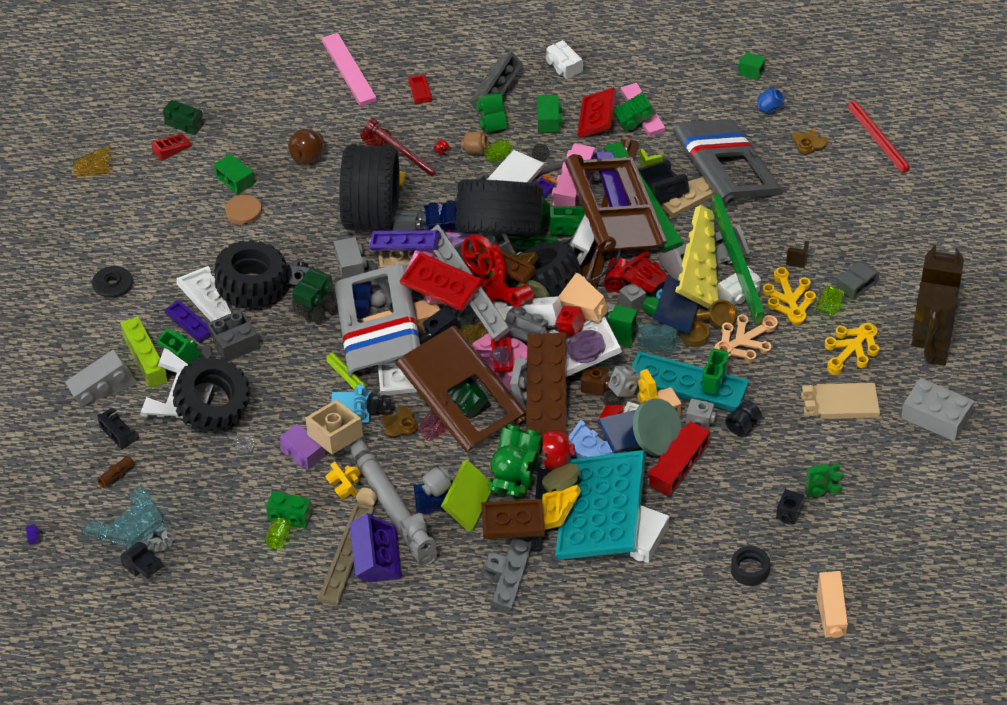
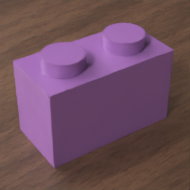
M295 424L280 436L281 451L285 455H290L294 458L299 466L303 465L309 470L325 457V449L310 438L307 431L298 424Z

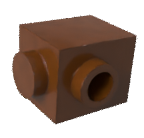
M595 367L585 368L581 378V392L604 396L605 389L609 390L608 384L611 379L608 378V370Z

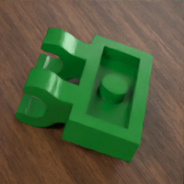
M827 464L807 467L805 484L807 498L820 497L826 494L827 491L832 493H840L842 491V485H833L838 484V481L843 479V472L836 473L840 471V464H834L830 467Z

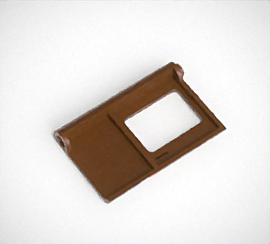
M572 154L566 159V167L600 251L656 248L667 242L633 157L583 160L581 155ZM615 170L630 206L598 207L584 171Z

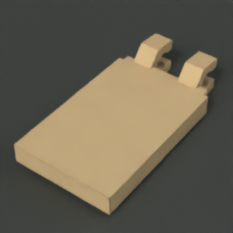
M875 383L802 386L801 398L802 401H805V407L803 408L804 416L820 415L821 419L871 418L879 417L880 415Z

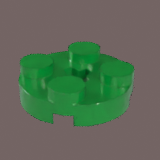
M489 478L487 485L490 491L503 495L507 491L508 495L524 499L528 491L527 486H517L513 482Z

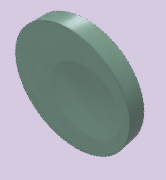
M659 398L646 400L641 403L633 417L635 439L639 446L652 456L665 454L671 441L677 439L682 428L675 408L666 400Z

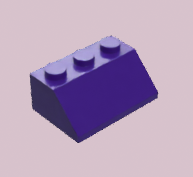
M369 513L350 523L356 577L368 582L401 579L395 525Z

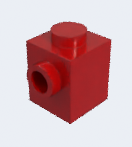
M562 307L555 321L559 333L566 332L567 337H578L585 322L581 307Z

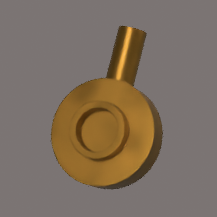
M721 299L711 304L707 312L695 313L694 318L695 320L708 319L714 327L722 329L724 323L733 324L735 322L737 313L732 303Z
M697 309L695 313H700L702 311ZM694 318L689 333L681 331V339L689 346H701L709 339V327L701 320H695Z

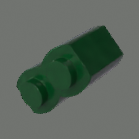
M312 267L292 291L293 301L314 309L317 305L321 304L323 296L332 290V276Z
M473 377L468 378L448 391L451 399L466 417H475L488 401L486 394L479 388Z

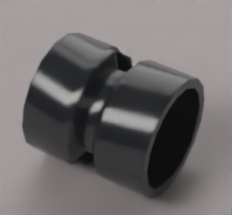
M744 400L736 407V410L726 417L725 423L732 433L742 437L762 418V413L755 403Z

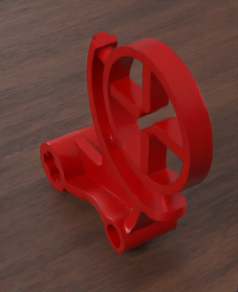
M473 234L463 241V259L468 268L479 275L478 278L483 280L482 287L492 303L502 299L513 307H520L533 299V291L528 285L520 287H508L506 285L505 260L497 243L492 245L488 239L479 234ZM470 240L475 252H469ZM480 243L485 247L487 252H483L481 254L478 253L481 251ZM480 257L477 259L479 267L475 265L471 258ZM484 258H490V266L488 270L486 268ZM494 272L492 277H485V275Z

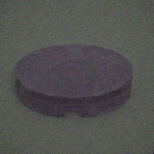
M584 330L571 337L567 343V351L572 360L574 359L578 363H589L596 360L601 352H604L606 344L602 334L598 331Z

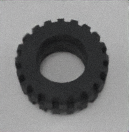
M243 240L237 244L232 243L228 248L225 247L216 258L215 288L219 295L223 296V299L227 302L230 301L232 305H241L242 308L267 306L269 303L275 302L277 298H280L285 290L286 260L278 249H275L270 244L266 245L262 241L254 242V240H249V242H244ZM242 273H257L259 275L250 276Z
M544 242V244L535 245V247L528 248L523 252L537 253L538 259L533 265L536 268V272L529 280L543 285L550 297L559 296L576 273L582 275V269L573 248L565 242ZM509 280L511 287H517L520 283L517 280Z
M202 356L197 361H190L188 366H184L173 390V406L177 407V415L183 417L182 421L186 425L189 423L192 425V429H201L202 433L212 431L213 434H216L221 429L224 432L229 430L231 426L234 427L239 422L248 406L251 394L250 387H248V378H243L244 372L242 369H237L235 363H229L223 357L216 359V356H209L206 359L205 356ZM202 383L215 384L225 391L229 402L222 406L207 405L197 397L194 387Z

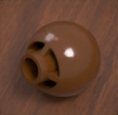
M311 129L296 131L290 137L288 143L291 157L300 164L316 162L324 151L323 136Z

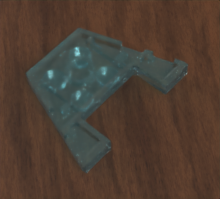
M140 484L127 494L129 500L136 504L129 511L116 518L108 526L94 519L81 528V531L87 537L94 535L100 540L108 538L112 539L114 543L133 546L136 542H141L162 526L164 521L144 486Z

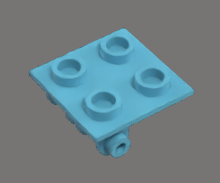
M357 385L355 392H332L331 402L337 399L358 415L362 423H369L370 412L367 411V398L371 392H366L364 385Z

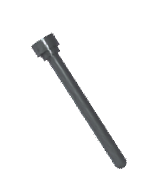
M368 261V267L371 271L378 269L374 261ZM383 277L376 279L387 298L386 305L388 309L394 312L388 284Z

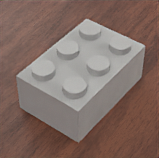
M920 378L903 403L901 418L955 441L972 415L974 400Z

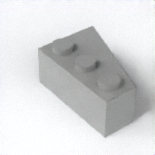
M114 349L65 381L72 395L81 406L138 384L129 367Z

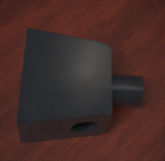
M448 305L423 322L425 332L419 335L420 345L452 326L456 325L460 329L458 319Z

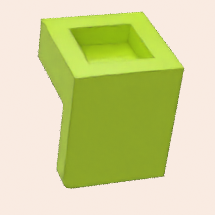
M640 149L639 164L641 168L663 161L661 154L648 157L645 150Z

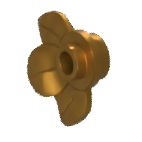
M811 129L804 134L794 131L792 139L797 144V149L801 153L807 154L813 152L814 149H822L828 143V138H819L815 129Z
M398 406L396 415L381 417L382 423L386 427L384 434L395 437L401 434H413L418 428L412 411L404 406Z

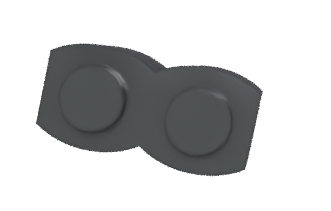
M396 210L393 219V231H420L422 215L419 214V210Z
M863 260L853 263L849 270L838 275L836 288L853 300L857 299L878 282L879 271Z

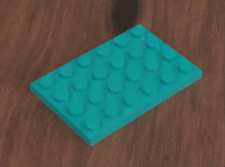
M644 450L570 459L568 464L578 465L581 471V476H577V482L572 485H578L581 492L562 526H559L555 553L557 560L636 551L646 459Z

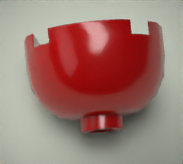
M546 430V433H544L543 454L547 458V460H544L545 468L547 470H554L570 462L571 456L575 455V445L571 444L570 438L562 431Z

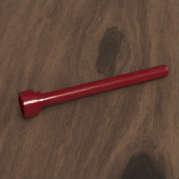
M371 118L364 128L370 134L379 135L429 175L434 176L436 174V171L381 129L376 119Z

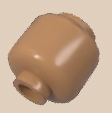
M481 131L466 133L464 139L461 140L462 149L469 155L483 154L489 147L487 135H484Z

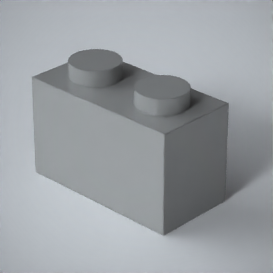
M356 237L334 241L335 256L342 279L364 273L367 263L365 257H361L363 254L362 246L357 244Z

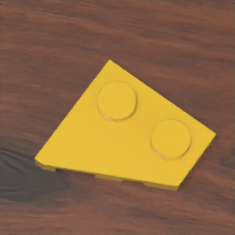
M648 369L640 371V380H638L639 392L637 393L639 402L643 403L646 400L658 398L656 383Z
M578 485L571 486L562 491L556 490L543 494L542 504L545 530L562 526L581 492Z

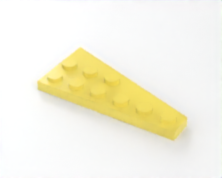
M699 205L695 207L692 220L693 230L689 232L688 236L690 243L686 245L682 261L683 272L679 274L678 278L680 285L676 287L675 292L709 308L711 304L718 300L714 214L712 210Z

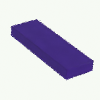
M180 300L164 309L165 314L199 344L211 337L207 324Z

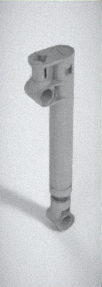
M364 436L344 447L345 451L350 452L357 462L359 470L376 494L379 502L420 566L431 564L437 556L436 542L434 538L427 535L426 524L420 513L411 515L377 459L366 446Z

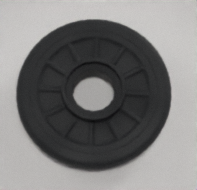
M119 266L105 267L99 270L92 279L94 291L104 297L120 296L126 293L133 283L131 273ZM109 280H117L114 284L108 283Z

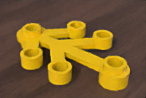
M779 267L774 271V281L781 284L784 294L774 290L772 284H765L763 286V294L771 296L768 299V308L787 315L788 320L792 324H802L806 319L805 311L810 304L815 302L816 294L813 291H807L804 295V301L799 307L796 302L805 290L810 288L811 281L806 277L801 278L798 288L792 293L788 282L789 272L786 268ZM779 300L788 304L789 308L779 304Z
M871 323L861 324L859 328L854 329L838 326L835 332L837 338L843 339L846 336L857 337L846 340H836L833 337L825 339L824 346L828 350L847 347L838 357L828 361V372L834 375L840 374L843 370V363L854 351L857 357V366L860 368L867 367L869 359L864 355L862 343L866 340L869 356L875 357L879 354V346L874 341L878 331L877 327Z

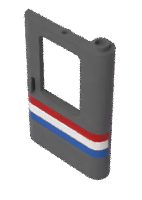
M720 119L681 122L674 128V135L715 195L719 194L721 196L724 206L734 204L737 198L783 194L782 188L734 120ZM745 156L764 184L750 186L735 185L717 158Z

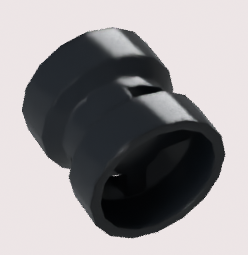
M370 393L367 398V411L370 413L379 411L381 414H389L391 409L390 395L378 396L377 394Z

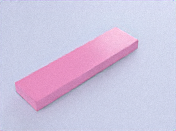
M637 83L620 87V92L626 101L642 92ZM657 114L653 115L650 120L640 123L649 137L665 132V126Z

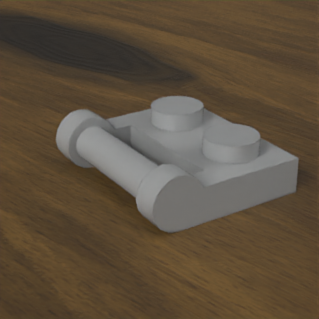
M520 357L514 362L510 385L515 399L526 409L527 362L525 358Z

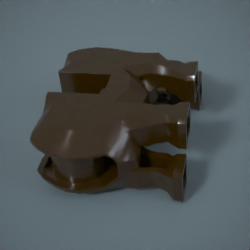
M934 245L925 255L911 345L924 348V356L929 364L946 366L964 258L958 249H956L955 254L936 252L937 245Z

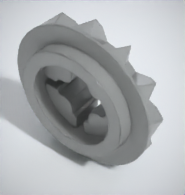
M156 523L155 526H148L147 530L143 531L141 539L142 543L147 545L148 550L160 552L168 549L173 544L174 533L171 527H166L165 524L161 526ZM154 534L161 535L162 540L157 537L154 538Z

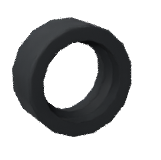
M745 546L734 552L731 558V574L738 583L745 586H756L762 584L769 576L770 558L761 548ZM745 559H754L762 564V569L755 573H748L741 570L738 564Z

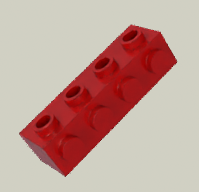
M689 421L686 427H682L677 439L672 440L667 452L660 456L658 464L650 469L648 474L650 478L649 487L671 496L709 445L710 430Z

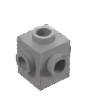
M616 366L608 387L618 397H631L638 386L640 375L632 366Z
M691 399L686 412V425L691 421L709 430L711 423L714 424L717 412H714V404Z

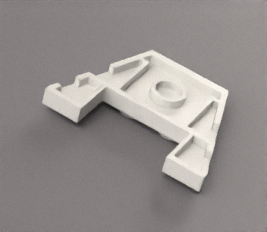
M164 348L158 366L177 373L166 404L146 397L140 415H157V417L176 416V418H183L182 416L179 417L176 413L177 407L173 406L174 397L172 395L181 370L184 366H188V364ZM202 383L194 387L197 397L205 404H207L211 393L212 383Z

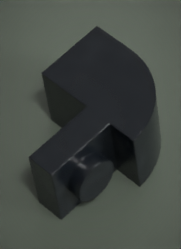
M140 541L121 554L122 566L135 577L141 573L148 579L163 567L162 562L148 551L147 545Z

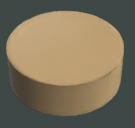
M361 488L356 495V500L359 504L373 506L377 496L371 489Z

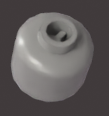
M435 467L422 477L424 483L422 489L428 496L433 494L435 497H439L451 487L450 481L452 478L443 467L441 469Z

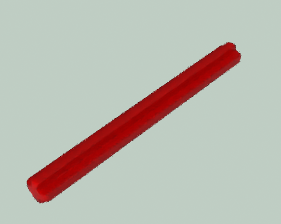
M857 101L849 102V110L902 173L908 172L910 165Z

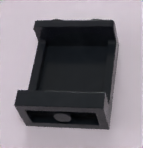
M669 160L638 169L658 202L689 192L688 176L685 173L676 175L671 170V162Z

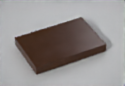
M542 499L481 502L483 539L545 536Z

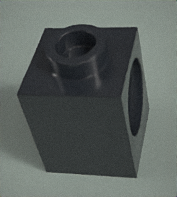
M785 489L777 506L776 519L784 523L796 524L803 508L804 495Z

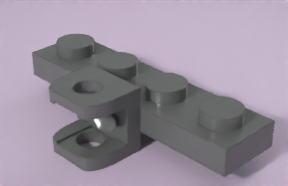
M515 537L511 539L506 557L497 553L488 554L480 576L487 581L497 584L490 606L506 612L511 611L531 549V543Z

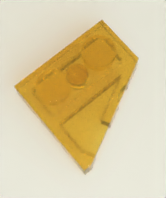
M109 145L73 160L74 177L110 174Z

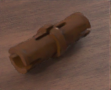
M126 455L117 464H112L108 471L97 478L98 484L102 488H106L114 480L120 479L124 472L135 465L133 459Z

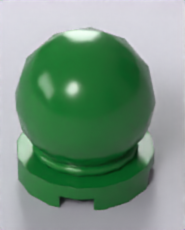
M504 445L492 455L490 463L492 474L500 480L515 484L521 482V485L531 489L536 478L532 474L534 467L538 468L539 452L535 449H529L525 453L522 448L515 445Z

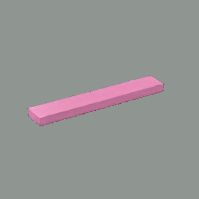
M336 33L323 37L322 42L360 107L377 102L374 92L340 35Z

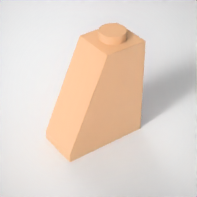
M578 273L573 276L559 295L562 307H581L584 318L599 323L609 310L604 296Z
M841 572L819 573L816 597L825 638L846 636L848 623Z

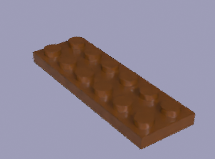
M566 332L527 334L526 431L528 428L538 430L539 434L543 435V437L546 430H558L566 434Z

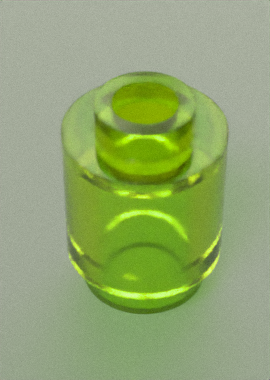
M501 138L487 146L484 154L489 162H497L511 153L512 147L508 140Z
M277 518L271 523L264 538L270 548L277 549L283 547L290 532L289 522L285 519Z

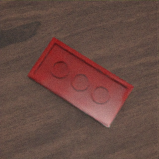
M420 252L400 279V283L463 312L483 284V280Z

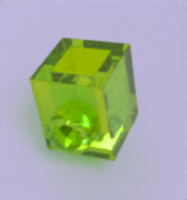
M826 285L819 294L816 310L834 316L840 308L844 291Z

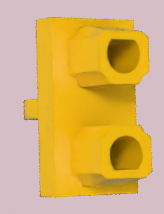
M333 462L330 465L333 470L325 476L332 487L342 481V484L334 489L341 499L346 498L350 494L356 497L358 492L351 482L357 483L359 481L360 470L358 467H350L348 465L345 467L344 473L337 463Z

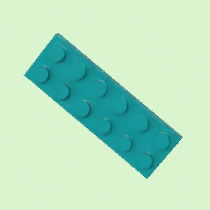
M638 351L632 367L639 375L640 371L648 369L656 383L657 392L671 387L679 398L690 401L691 399L713 403L714 407L728 411L736 410V407L742 402L749 385L748 379L726 374L722 380L721 390L715 395L702 391L704 369L702 367Z

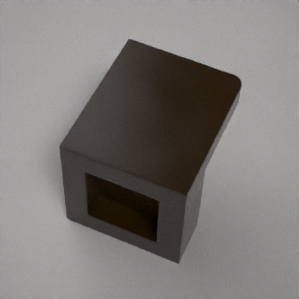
M805 241L803 250L788 248L786 265L805 268L809 241Z

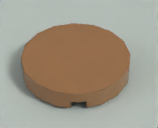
M235 196L225 205L226 217L237 225H243V223L247 222L248 224L253 223L261 215V204L254 196Z

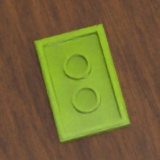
M465 460L462 462L441 507L467 531H471L482 512L481 502L487 501L491 491L488 490L489 486H487L489 479L472 463Z

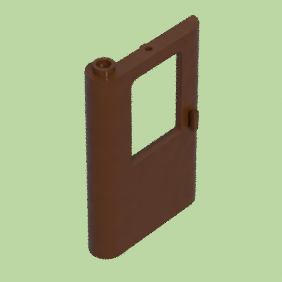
M456 325L403 355L396 362L398 368L465 452L470 451L502 431L503 427H508V424L520 426L526 421V411ZM472 376H477L507 413L505 417L482 431L475 429L447 394V391Z

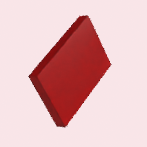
M614 87L583 97L577 131L579 138L611 128L616 97Z

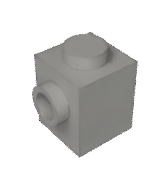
M631 283L619 290V305L636 309L637 312L642 310L646 292L641 287Z

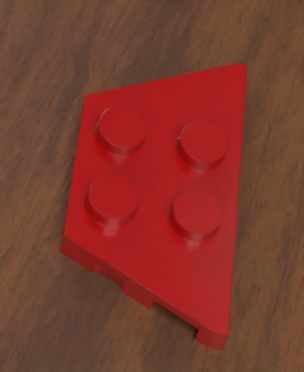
M646 250L622 266L616 274L652 293L664 284L667 274L660 268L657 262L652 263L648 258L650 253Z

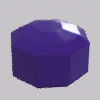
M27 525L28 543H38L40 532L37 525Z

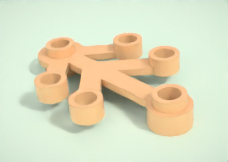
M741 314L737 317L736 321L738 325L736 339L729 342L730 335L733 332V325L731 323H724L721 329L722 340L714 348L728 351V358L737 356L744 358L746 362H754L756 359V352L754 350L745 351L736 348L743 346L759 349L762 354L770 353L772 346L769 342H759L751 339L764 332L771 333L775 331L778 321L774 316L767 315L763 318L760 326L744 334L745 327L748 324V317Z

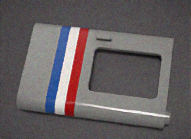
M396 263L341 279L335 283L348 376H352V373L356 370L400 359L403 355L420 346L411 289L400 283V279L407 271L405 265ZM388 276L394 312L391 315L358 323L353 285Z

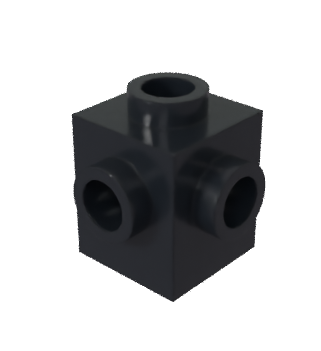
M297 262V265L288 264L285 283L294 284L295 287L312 267H309V263Z

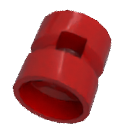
M613 258L609 261L608 268L613 264L616 258ZM619 258L615 266L605 275L603 284L608 291L619 293V290L624 286H628L629 281L616 274L622 266L629 262L626 259Z

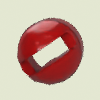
M441 139L435 144L434 150L440 155H445L444 151H449V144L444 139Z

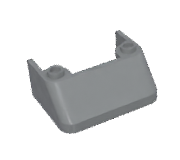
M740 224L733 226L743 255L750 253ZM716 232V264L725 261L730 264L732 262L721 232ZM686 245L658 255L660 263L669 275L678 280L679 274L683 272L682 261Z

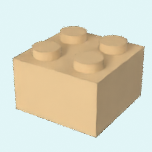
M337 399L305 418L308 436L331 454L336 453L363 436L361 418Z

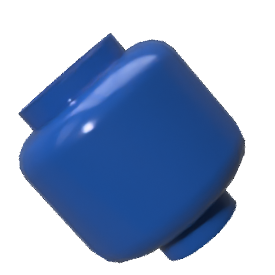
M769 88L758 96L757 106L761 112L772 114L783 106L784 96L780 90Z

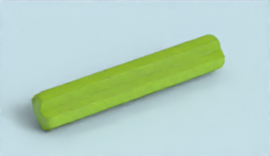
M331 352L326 356V361L354 390L359 384L364 385L366 388V384L354 372L352 376H348L347 365L335 353Z

